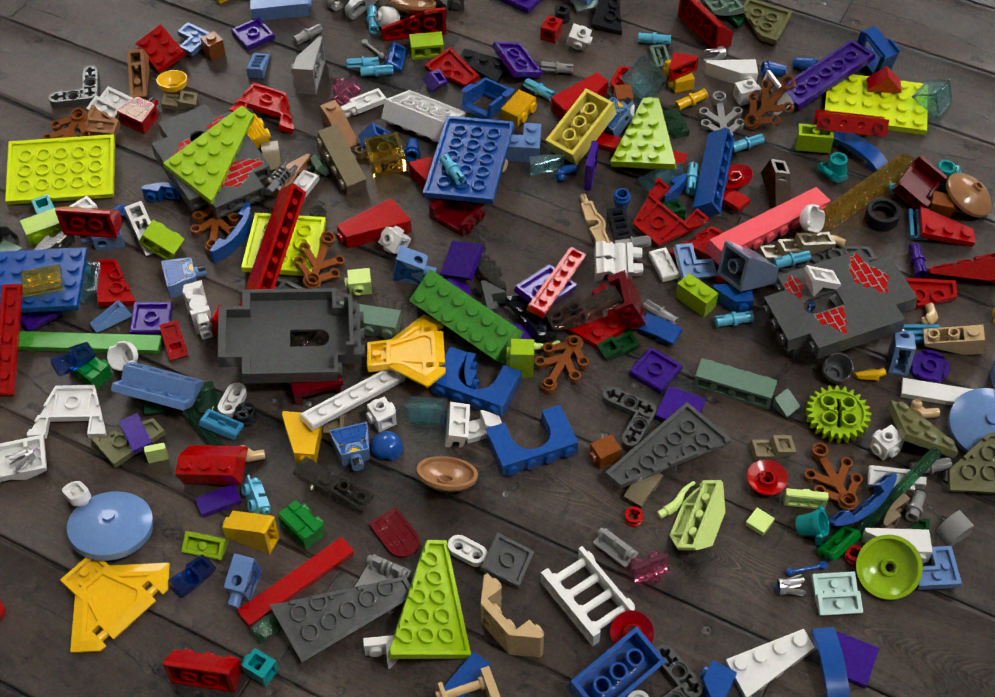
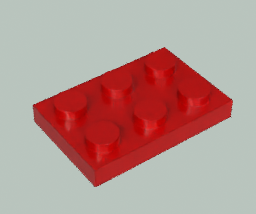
M161 24L135 43L139 49L145 50L149 55V61L160 74L186 55L184 50Z

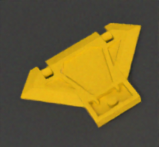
M424 314L392 339L367 342L368 372L393 370L428 388L446 374L445 367H439L445 364L443 331H438L443 329V324Z
M84 558L60 579L61 583L75 595L70 653L101 652L107 646L103 641L108 636L113 640L117 638L156 602L153 596L157 592L164 595L169 590L170 563L108 565L105 561ZM150 584L151 587L148 590H145L144 588ZM101 628L102 631L96 636L94 633Z

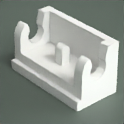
M450 402L446 415L445 447H451L453 442H459V448L464 446L465 441L468 440L470 404Z

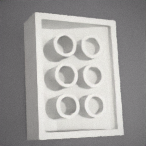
M408 90L385 99L381 118L387 120L389 124H397L402 126L401 128L404 130H412L419 136H427L432 141L439 142L446 116L466 117L467 112Z

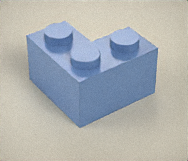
M524 123L523 135L512 134L506 156L508 161L539 163L541 124Z

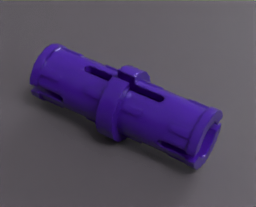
M912 243L908 247L911 254L910 261L914 266L916 277L923 278L928 275L925 266L926 259L922 254L921 245L919 243Z

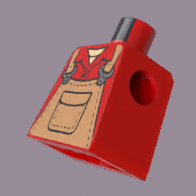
M153 96L148 100L141 97L133 98L117 110L120 123L146 134L158 118L156 108L158 100Z

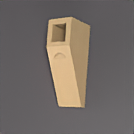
M983 325L923 329L926 347L962 355L985 354Z

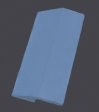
M130 362L124 364L122 378L112 383L111 391L184 411L193 406L204 380Z

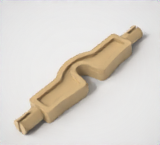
M581 194L579 198L582 202L581 211L585 224L595 225L589 229L594 242L605 241L610 243L605 232L606 222L604 218L597 213L593 201H588L587 195Z

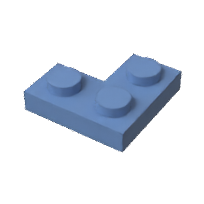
M187 22L177 31L178 36L186 39L179 46L187 55L193 57L202 49L200 37L207 35L209 32Z
M692 243L677 244L673 247L681 280L689 273L699 280L716 277L717 271L714 260H697Z
M952 546L932 547L933 552L930 556L932 566H923V573L917 590L960 588L962 582Z

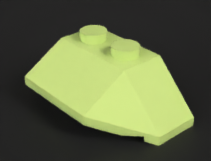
M703 480L699 484L700 487L683 501L670 533V537L678 550H700L713 546L725 515L724 489L721 480Z

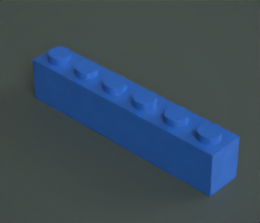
M726 127L708 133L693 210L699 209L707 217L721 213L735 140Z

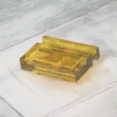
M60 264L21 271L22 293L24 297L63 290Z

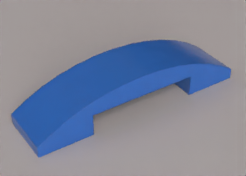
M834 131L832 145L837 149L843 146L865 160L866 168L877 175H881L890 167V163L884 155L862 137L854 133Z
M247 201L238 212L240 222L226 240L218 238L209 250L212 263H218L230 256L247 238L253 221L250 202Z
M884 474L871 485L875 490L872 496L852 512L840 510L829 519V526L851 524L874 512L889 496L895 485L897 474Z
M834 627L812 629L815 652H818L826 691L824 697H850L844 657Z

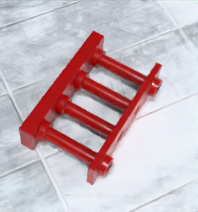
M815 109L813 125H816V129L886 137L889 119H885L882 116Z

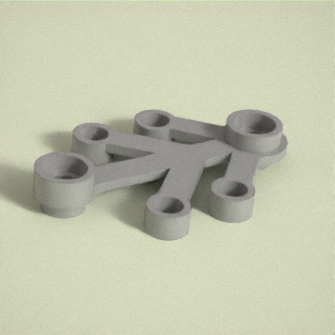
M716 91L713 93L712 102L717 108L718 116L710 112L706 107L700 108L698 115L700 118H703L700 128L714 132L726 127L733 136L736 130L744 128L745 122L743 119H740L743 109L741 107H734L725 116L723 104L726 100V94L722 91ZM734 118H738L735 120L733 125L727 127V124L730 121H732ZM710 120L717 123L720 126V128L711 124Z

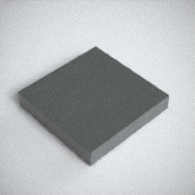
M497 532L479 570L518 589L534 551Z

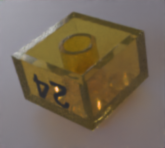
M398 132L364 138L365 154L372 177L406 171L405 154Z

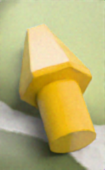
M884 368L878 370L868 369L854 372L853 376L857 379L876 381L879 380V377L886 375V370Z

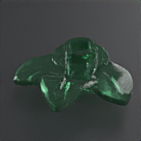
M213 381L204 382L196 398L199 400H196L191 408H197L202 414H205L208 409L217 412L216 406H218L224 393L213 390Z

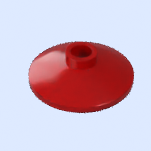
M745 164L729 166L725 189H738L747 185L753 177L752 169Z
M759 460L749 467L747 481L755 492L766 496H773L781 493L786 488L788 475L779 463L772 460Z
M628 610L622 612L611 624V640L615 645L629 633L630 628L637 626L652 644L654 639L652 622L645 614L639 611Z

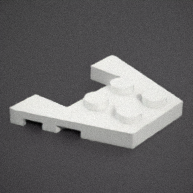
M95 385L55 386L43 405L42 413L37 415L34 420L33 428L27 432L28 438L43 435L44 439H47L50 422L89 421L88 438L107 436Z

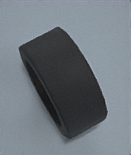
M875 198L867 205L864 219L871 228L877 231H890L898 225L901 209L891 199ZM873 211H886L892 215V218H879Z

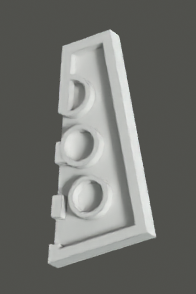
M802 629L725 660V665L737 672L735 683L742 696L752 697L753 694L761 691L773 679L781 676L784 671L791 666L793 667L813 652L815 647L805 630Z

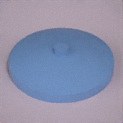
M978 388L962 394L951 407L948 415L949 433L955 444L966 454L988 433H995V389Z
M119 491L101 493L91 497L85 506L76 507L67 522L69 542L76 552L86 558L100 561L120 559L134 553L147 542L153 530V516L149 505L142 498L134 494Z

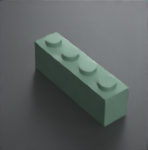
M360 304V312H364V323H360V328H364V335L392 339L399 333L402 323L401 310Z
M702 358L695 375L693 387L769 410L778 380Z

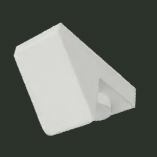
M808 265L804 267L805 283L812 296H815L823 287L837 290L841 286L833 270Z
M480 410V419L469 421L467 444L486 439V428L502 423L499 415Z
M394 635L363 638L365 656L379 657L382 654H388ZM387 656L388 669L399 659H388Z

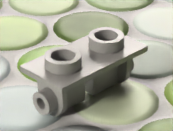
M600 528L597 532L599 536L593 541V544L625 568L639 554L607 528Z

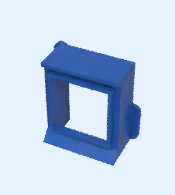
M877 26L861 31L857 43L875 53V59L865 66L872 74L886 66L892 70L895 60L900 53L898 46L892 39L887 40ZM867 41L873 47V49L868 46L865 47Z
M485 77L475 85L468 84L462 89L461 109L481 119H491L509 101L515 89L508 88ZM483 95L494 100L488 105V111L472 105V103Z

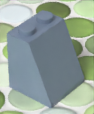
M724 241L717 274L738 290L745 291L775 284L779 267L754 250L730 241Z

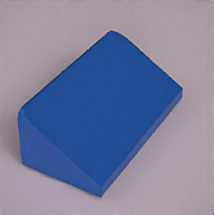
M393 41L387 50L384 65H393L394 72H401L407 48Z

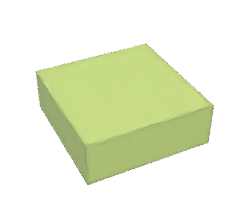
M165 443L144 447L148 463L169 459Z
M756 508L745 525L761 536H764L774 523L775 518Z

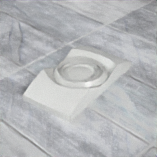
M43 435L0 443V482L27 480L47 470ZM27 445L32 450L37 448L34 451L36 459L30 461L18 474H16V466L10 467V463L15 459L5 458V456L18 452Z

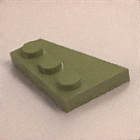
M154 418L142 421L152 443L166 435L165 430ZM116 430L110 432L108 436L92 438L94 445L114 468L136 455L133 453L123 431L117 432Z

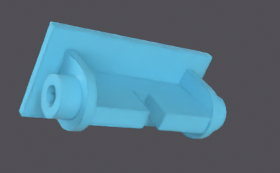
M247 475L241 486L243 496L246 497L248 511L268 515L271 506L267 496H264L265 491L261 480H258V478L251 479Z

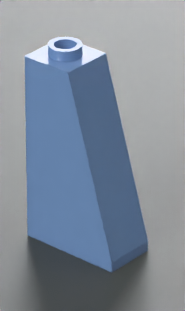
M250 0L252 19L259 17L262 21L310 16L309 9H312L311 0Z

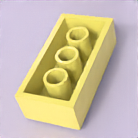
M586 88L547 137L546 143L549 150L577 165L590 149L591 142L598 139L617 114L614 103Z

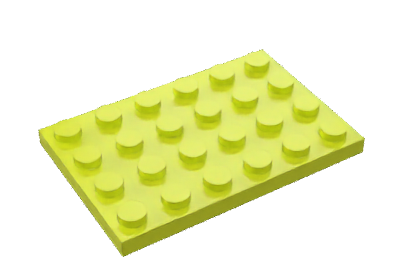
M852 74L826 91L824 110L882 116L885 119H889L888 130L926 135L928 84L901 81L902 93L868 92L866 79L869 76Z
M114 134L9 141L6 204L32 203L31 200L46 194L49 195L52 202L81 200L86 196L90 199L114 198Z

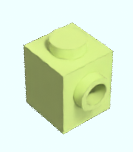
M370 268L347 270L348 278H344L345 288L349 289L352 296L372 294Z

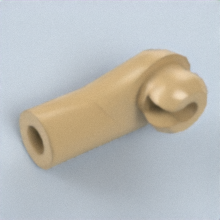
M928 303L925 305L927 314L921 318L922 324L931 325L938 320V314L934 304Z
M248 448L246 462L265 459L264 450L253 451Z

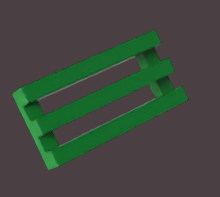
M843 526L817 549V553L821 557L824 555L826 559L830 558L831 561H835L862 537L859 530Z

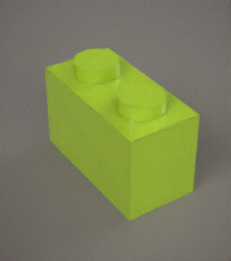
M442 32L409 34L412 60L435 58L444 51Z
M799 123L795 137V150L830 153L834 140V131L816 129V125Z
M55 208L20 220L31 247L64 235Z
M152 220L142 234L138 244L165 260H171L175 257L185 239L177 232L166 228L162 223Z
M689 273L677 283L675 298L702 317H705L716 307L718 292Z
M511 339V347L507 346V366L522 371L521 378H533L534 339Z

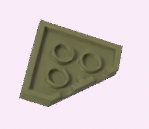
M746 0L743 5L745 13H743L744 17L761 41L776 45L792 17L793 11L757 0Z
M890 400L887 408L902 440L952 458L956 457L958 450L951 438L913 411L904 402Z
M988 433L947 472L948 492L995 494V433Z

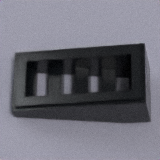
M624 206L608 209L606 219L614 240L627 239L633 236Z

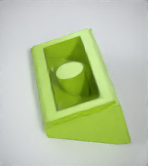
M185 531L181 552L222 560L229 539Z

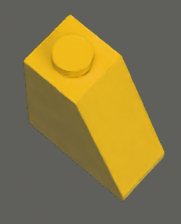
M283 411L284 426L296 464L304 466L316 465L323 425L312 431L300 419L301 412Z
M232 511L230 516L225 518L222 525L227 539L268 555L271 554L280 538L275 517L271 515Z

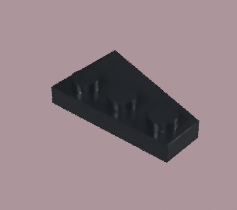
M599 0L591 27L622 35L620 0Z
M464 49L460 55L475 72L481 75V78L486 77L497 83L501 81L508 69L501 59Z
M506 296L505 302L537 340H556L557 333L548 312L542 318L526 310L529 302L521 296Z

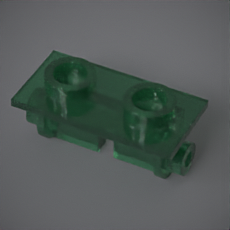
M270 612L249 627L261 644L282 630L273 612Z

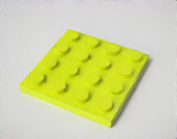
M255 213L241 266L242 272L252 271L271 216L269 213ZM298 217L279 274L304 276L301 270L293 265L296 256L304 257L306 266L312 272L313 268L308 259L298 251L299 245L302 242L308 243L310 250L315 258H317L321 247L320 237L322 232L325 231L326 217Z

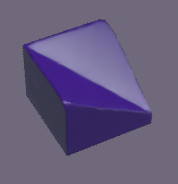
M439 69L429 72L423 78L431 92L448 83Z

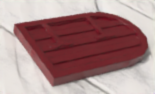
M397 507L368 523L386 550L394 557L408 558L417 552L419 537Z

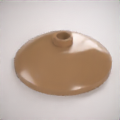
M389 0V3L394 8L407 14L406 16L408 17L436 7L435 0Z
M954 173L947 179V192L952 201L962 211L978 218L985 217L990 213L992 209L991 197L986 187L979 180L964 173Z
M448 456L426 458L417 465L416 470L418 478L425 485L437 491L447 493L466 490L473 486L478 478V472L473 465L464 460Z

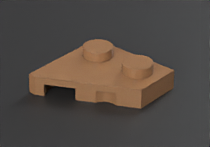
M91 105L88 118L85 121L87 130L93 136L114 134L116 138L120 127L119 120L110 117L104 111L101 112L95 105Z

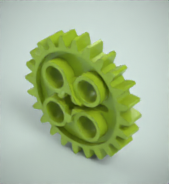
M829 385L827 391L821 388L820 392L815 391L814 395L810 396L806 405V422H811L810 429L816 428L815 434L822 433V439L828 436L829 442H832L835 438L838 443H840L841 439L848 443L850 438L856 441L857 436L862 437L863 432L867 431L871 421V413L868 412L870 406H865L866 400H859L861 394L853 395L854 390L847 392L846 387L840 390L838 385H836L835 389H832ZM837 401H839L838 411L836 410V408H837ZM838 417L840 418V420H839V428L837 427Z

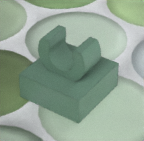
M314 154L310 158L313 164L309 165L308 169L312 173L319 176L322 173L326 177L331 173L326 162L319 156Z

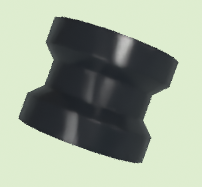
M566 4L557 5L554 17L563 19V24L570 21V7Z
M242 402L236 406L237 421L244 423V427L252 426L257 420L254 405L250 402Z

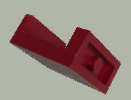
M920 155L911 162L892 191L914 210L919 209L920 206L926 208L931 203L929 200L933 192L948 177L942 170L934 166L929 159Z
M437 198L429 206L430 219L462 237L471 232L474 226L479 221L481 222L486 215L483 203L477 207L467 201Z
M623 270L608 276L609 284L623 303L615 307V312L628 331L645 326L646 321L639 291L627 272Z
M341 374L338 375V381L289 383L296 405L303 404L302 397L336 389L337 394L341 392L340 386H344Z

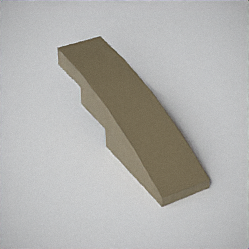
M829 232L796 233L794 239H778L776 245H759L757 252L770 262H773V258L788 255L789 252L795 254L810 251L811 255L835 247L836 243Z

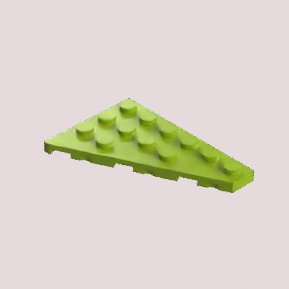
M647 97L642 99L610 161L612 167L676 170V162L659 98Z
M240 106L163 163L164 168L212 205L229 173L232 162L234 163L236 159L235 156L243 144V139L254 121V114Z
M427 540L423 546L387 654L388 659H468L471 651L447 540Z

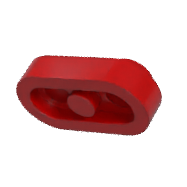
M621 66L616 70L611 79L610 88L612 91H614V85L630 84L633 77V70L630 67Z

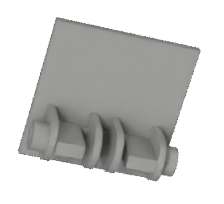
M375 554L373 556L369 555L366 560L368 565L355 587L402 576L408 578L411 570Z

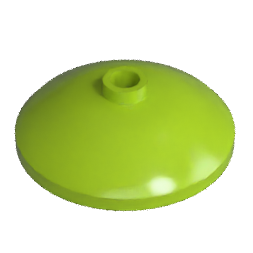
M888 534L872 538L861 548L856 561V570L861 584L868 592L882 599L894 600L903 598L914 591L921 580L923 564L918 550L912 543L900 536ZM887 564H892L894 570L888 572L885 567Z

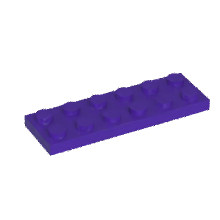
M852 39L794 77L796 86L792 90H787L786 93L794 102V107L801 109L873 61L875 53ZM792 81L788 82V87L791 86Z

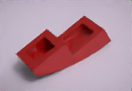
M725 189L722 207L725 208L728 205L739 213L750 204L751 199L733 189Z
M178 320L159 325L169 360L188 356Z

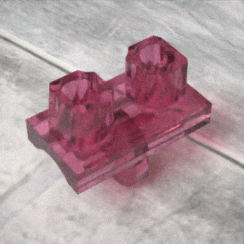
M353 75L347 81L345 78L340 79L336 77L333 79L332 83L334 86H332V90L334 91V97L331 101L336 100V102L339 101L341 104L346 105L349 99H351L347 94L348 92L356 97L362 89L356 83L358 78Z
M655 550L648 554V559L642 561L638 557L631 559L630 565L634 583L639 584L650 579L656 584L660 583L661 575L670 572L668 554L666 552L661 554L658 550Z

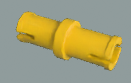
M704 88L693 94L689 93L686 97L674 102L677 111H681L688 106H695L697 102L707 99L708 93Z

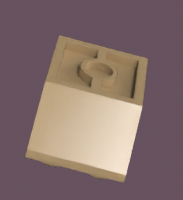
M488 573L485 574L481 597V624L509 655L541 657L544 645V632L537 624L534 625L528 620L516 629L514 623L502 615V586L496 578H492Z

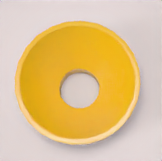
M169 70L161 73L157 77L156 82L160 90L178 94L187 85V75L179 70Z

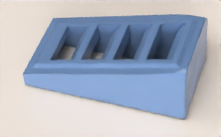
M253 54L246 69L248 78L264 79L270 54Z
M117 300L90 322V325L98 333L131 317L132 314Z

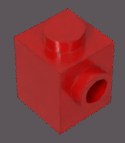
M548 15L541 26L540 40L555 44L562 33L563 19Z

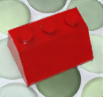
M68 206L55 208L64 235L118 238L122 225L119 210Z
M190 445L178 456L175 475L183 484L241 485L248 447Z
M190 649L174 650L163 662L171 684L236 693L242 673L240 659L235 656L226 655L222 657L216 656L211 652L195 653Z

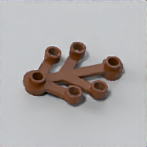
M789 75L784 76L781 80V87L770 98L769 90L772 88V82L763 80L761 82V108L757 111L760 95L756 92L750 93V113L744 119L745 126L750 130L757 129L760 124L779 126L782 123L780 116H762L766 112L784 111L792 113L794 111V105L790 102L784 104L775 103L787 90L795 88L796 80ZM792 81L791 86L788 87V82ZM768 82L769 85L767 88H765L764 85ZM756 95L757 98L755 100H752V97ZM790 105L791 108L787 111L786 107ZM775 118L779 119L777 123H774ZM752 119H755L754 124H751Z
M75 108L71 111L69 117L53 120L50 126L55 132L44 134L42 139L77 137L75 129L78 125L81 130L80 137L85 135L92 136L85 124L88 118L87 112L82 108ZM70 124L67 128L62 129L63 125Z
M210 208L202 212L195 211L192 217L195 223L203 222L204 218L213 214L212 218L201 225L194 224L190 227L191 235L195 237L200 236L203 231L211 227L210 238L205 243V252L210 255L209 250L217 241L219 227L227 233V236L235 228L234 226H229L221 218L217 219ZM237 213L225 215L232 225H237L240 222Z
M324 231L321 234V247L317 258H315L310 250L308 243L302 242L299 245V253L306 256L313 269L310 272L302 256H296L293 265L303 273V285L308 289L319 288L321 282L327 280L337 281L339 279L340 271L335 268L327 273L318 275L320 270L332 266L342 267L345 262V258L342 255H336L334 258L324 261L328 247L332 246L335 241V235L330 231Z
M570 335L562 343L553 345L547 342L543 345V353L548 356L554 352L565 350L560 355L548 358L538 356L534 360V366L537 369H543L545 366L556 364L550 376L541 383V390L544 394L552 395L556 392V380L564 367H566L569 373L571 383L576 384L580 382L581 373L575 369L570 358L574 353L578 360V368L587 369L589 367V359L583 355L581 350L583 339L580 336Z
M821 442L815 443L812 447L811 455L821 463L828 477L817 473L813 469H807L803 476L804 480L808 483L817 481L835 488L837 493L826 490L822 485H817L813 491L827 492L828 499L836 501L842 510L853 511L859 503L855 493L857 488L861 486L863 477L858 473L852 474L849 480L850 487L847 491L843 483L848 471L852 468L853 460L849 457L842 458L837 475L827 458L829 451L827 445Z

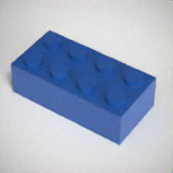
M636 626L571 680L566 689L573 697H626L658 670L666 660Z

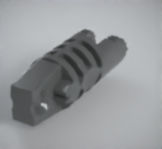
M287 157L266 181L269 185L264 193L268 196L275 189L279 192L298 168L297 165H294L289 171L284 167L289 163Z

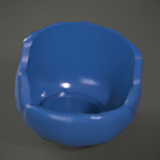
M384 431L377 434L371 443L372 453L381 461L384 459L395 461L402 455L404 450L400 437L392 431Z

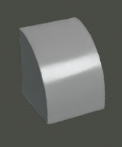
M958 510L938 527L936 533L948 546H953L968 537L974 525Z

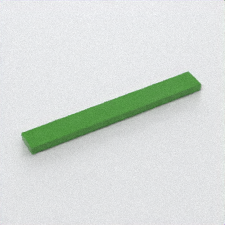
M20 331L18 350L75 352L81 347L86 351L92 350L94 353H108L109 347L116 345L117 342L127 341L137 348L138 354H160L163 339L162 335Z

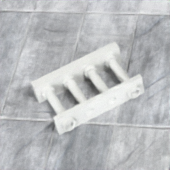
M581 546L578 551V561L557 574L552 573L548 568L541 572V584L588 642L594 646L600 640V629L611 623L620 613L635 610V605L631 599H626L595 562L593 554L590 551L587 552ZM585 566L591 576L570 590L565 589L561 581ZM596 582L605 590L583 606L578 605L574 600L576 595ZM609 598L618 606L596 622L591 621L587 616L588 612Z

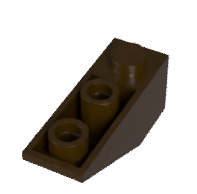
M770 159L760 173L774 208L791 200V183L786 161Z

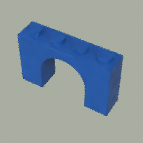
M450 347L445 355V364L439 366L445 367L446 374L431 385L432 393L439 397L451 399L456 403L470 404V407L473 409L484 410L503 418L521 384L522 371L503 365L492 385L484 389H472L460 381L464 373L468 353Z
M561 405L542 410L541 422L549 440L546 444L536 449H525L518 446L512 440L505 422L486 428V441L502 477L514 476L518 472L527 469L532 470L546 463L551 464L558 459L569 458L578 453V440Z

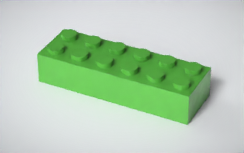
M431 269L409 300L502 364L507 358V346L511 347V339H520L524 333Z

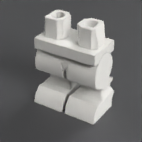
M605 241L595 242V281L603 280L606 274L611 276L623 270L627 272L631 280L633 276H641L643 274V263H633V260H642V248L633 247L632 242H627V244H613V242L606 243Z
M202 280L183 285V297L187 311L192 317L196 335L201 334L203 340L213 337L210 321L212 316L209 305H207Z

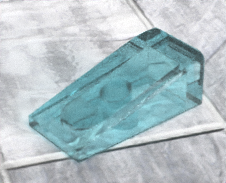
M564 154L529 156L530 177L552 172L564 166Z

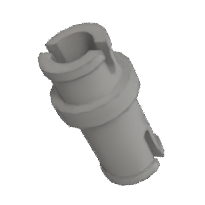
M920 490L913 492L911 501L906 506L907 513L905 518L910 522H917L923 513L922 506L926 499V494Z

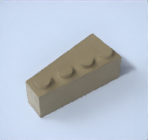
M335 124L319 130L318 138L316 139L318 151L338 180L341 190H344L349 195L365 189L367 179L338 125Z

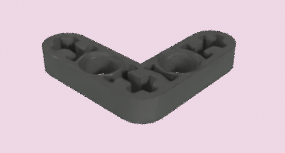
M90 65L83 69L82 89L51 93L48 97L53 108L89 105L95 96L99 97V73L97 67Z
M608 387L603 391V403L633 417L623 433L621 441L622 447L630 451L646 435L655 419L656 406L649 401L618 388ZM631 401L635 405L633 407H626L624 403ZM641 423L644 425V428L636 429L633 425ZM632 434L635 435L634 441L628 443L627 441H630Z
M666 644L658 646L656 650L660 654H668V660L663 657L666 662L660 669L676 687L663 697H701L703 685L673 648ZM680 668L684 671V676L675 677L672 670ZM689 686H690L691 688H695V687H696V688H697L696 693L693 692V691L688 692Z

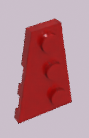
M451 47L424 65L425 69L429 71L439 69L446 79L463 87H466L468 84H474L480 79L479 75Z
M922 206L918 209L921 238L973 247L975 244L974 229Z
M97 260L98 307L111 306L117 300L124 306H134L136 300L131 294L130 287L124 279L117 260Z
M905 278L917 296L914 310L924 308L928 303L937 305L954 301L957 298L956 280Z

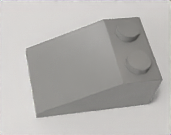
M322 36L317 37L296 57L295 63L291 65V74H294L293 86H296V93L316 95L325 65Z

